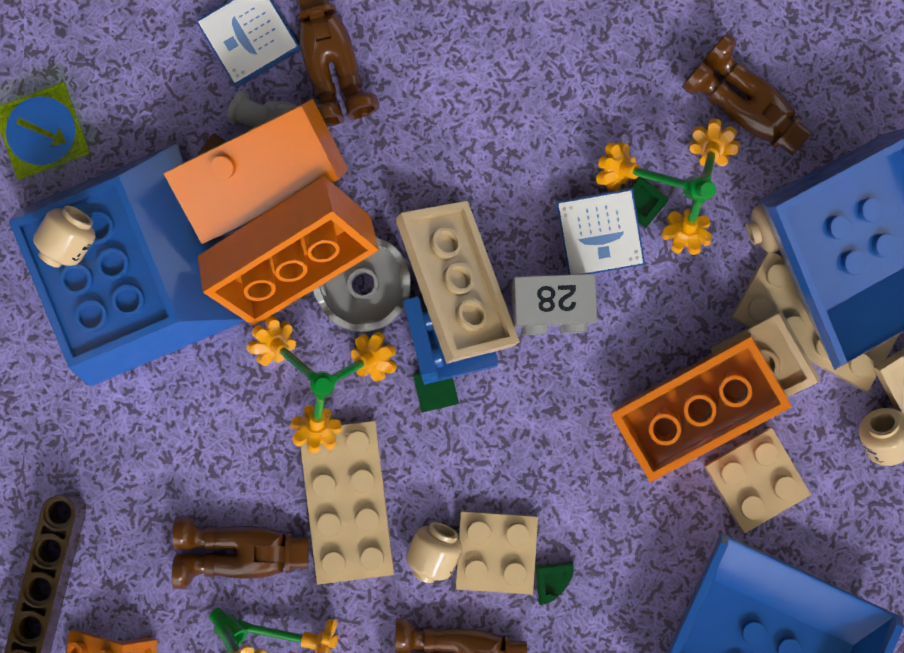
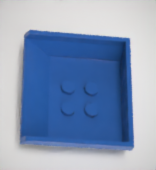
M903 128L885 133L759 200L802 305L834 370L904 331Z
M177 143L20 208L9 221L67 366L89 386L100 384L246 322L203 293L197 256L218 242L214 238L201 244L164 175L165 172L184 162ZM72 206L84 212L93 221L92 228L95 231V241L77 265L65 266L61 264L58 268L50 266L39 257L40 251L34 244L33 235L50 210Z
M721 533L666 653H893L904 629L902 617Z

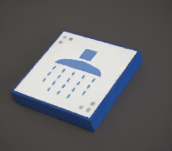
M231 0L196 21L236 89L301 51L272 0Z
M633 189L556 202L568 275L595 274L645 265Z

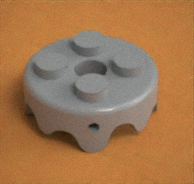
M376 238L379 251L313 290L317 302L325 315L337 325L356 332H370L391 324L404 310L403 300L409 299L411 293L409 268L398 249L385 240ZM362 273L369 274L374 279V288L366 295L355 293L352 286L354 278Z

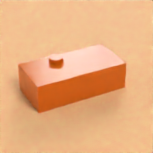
M311 99L165 172L164 175L201 244H204L255 220L322 176H325L333 183L339 180L349 169L314 100Z
M322 176L197 257L203 293L255 326L379 251L370 215L330 180Z
M749 333L618 405L611 412V416L651 483L792 408V405L755 339Z

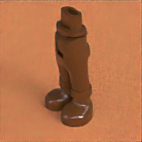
M297 0L300 8V13L297 15L300 23V49L305 69L313 86L314 97L319 100L317 108L326 126H335L345 121L336 97L337 91L332 81L329 68L330 63L334 64L340 90L344 93L348 118L356 120L376 112L380 107L378 97L371 92H363L361 89L363 84L361 77L358 75L352 42L345 25L337 15L335 5L330 4L329 0Z
M727 32L681 87L690 94L701 92L709 95L708 100L713 105L716 104L748 132L770 142L774 148L780 145L790 155H794L812 132L800 123L802 117L799 114L794 116L796 111L773 85L748 70L741 61L736 62L733 57L736 39ZM713 70L724 76L727 82L739 89L747 97V100L731 90L726 83L720 82L714 76Z
M188 516L175 517L173 525L174 549L189 550L198 547H205V549L224 548L235 549L238 553L216 555L215 553H206V555L176 553L172 564L173 589H186L194 577L203 573L205 577L222 576L251 579L270 577L284 572V568L285 573H291V568L308 569L309 537H292V532H287L284 536L282 532L257 526H206V529L196 526L194 521Z
M396 618L395 652L406 653L412 650L424 649V651L431 652L434 650L453 653H527V641H510L509 635L501 637L487 631L458 628H424V631L414 628L410 620Z

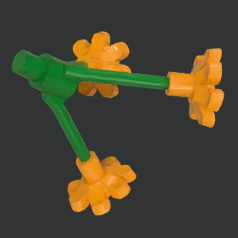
M716 118L709 120L708 130L702 126H696L692 131V136L695 140L689 143L692 154H701L699 162L700 165L704 166V169L700 176L693 175L686 180L642 169L639 164H636V158L629 155L630 146L622 141H619L618 144L610 142L605 146L607 156L603 155L599 159L598 166L604 169V171L597 174L596 181L599 185H607L608 191H619L621 184H626L629 178L636 179L637 177L682 188L684 195L692 199L693 205L691 209H686L682 215L676 211L671 212L666 218L667 223L670 225L662 230L661 236L663 240L673 239L670 248L677 254H680L685 246L690 254H699L701 252V244L709 246L712 241V234L706 230L710 227V219L706 215L698 217V214L704 202L712 198L716 193V187L711 181L714 162L719 166H725L730 161L729 155H736L739 152L741 145L738 141L733 140L737 135V131L732 126H728L722 131L721 121Z
M275 316L266 318L265 329L260 325L253 328L251 334L257 340L247 343V351L258 355L256 361L263 366H268L272 360L280 363L286 359L310 380L311 390L316 395L315 407L312 405L305 406L302 411L303 417L296 416L290 423V428L296 431L292 437L293 443L296 446H302L308 442L307 450L311 453L319 452L320 444H323L328 450L335 448L337 442L333 434H339L342 427L339 420L332 419V412L324 408L325 396L333 392L336 382L354 372L361 377L370 374L373 381L384 380L386 377L385 373L391 374L397 369V363L389 359L395 356V347L392 344L383 346L385 335L381 332H375L370 339L366 334H361L355 340L357 347L351 351V358L355 360L354 363L333 374L326 371L315 372L290 352L296 346V341L290 336L293 330L290 323L286 320L280 323Z
M215 608L208 616L209 620L215 625L214 631L223 640L227 653H267L262 648L254 652L250 645L239 647V644L244 641L249 633L301 643V647L314 649L315 653H332L330 648L335 649L338 643V635H334L337 628V619H328L326 627L319 634L304 631L302 635L254 625L243 620L237 621L233 615H226L221 608Z

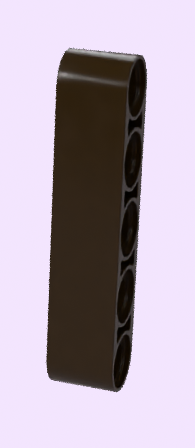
M66 492L50 497L41 508L4 653H51L86 515L85 501L74 492ZM61 501L66 502L70 506L71 516L68 521L63 520L57 512ZM51 539L60 544L61 555L59 558L53 557L48 551V543ZM40 578L49 581L52 587L50 596L42 594L39 590L38 582ZM30 616L40 621L42 626L40 634L30 629Z

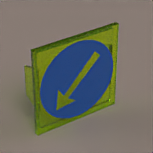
M65 82L0 105V133L17 180L48 171L91 154Z

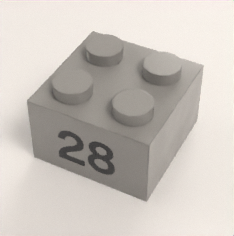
M595 274L514 277L511 282L513 325L515 329L522 328V336L545 335V333H548V327H560V334L583 333L588 331L587 326L597 322Z

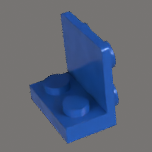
M419 297L403 300L424 385L498 366L496 351L446 364L427 307H421Z

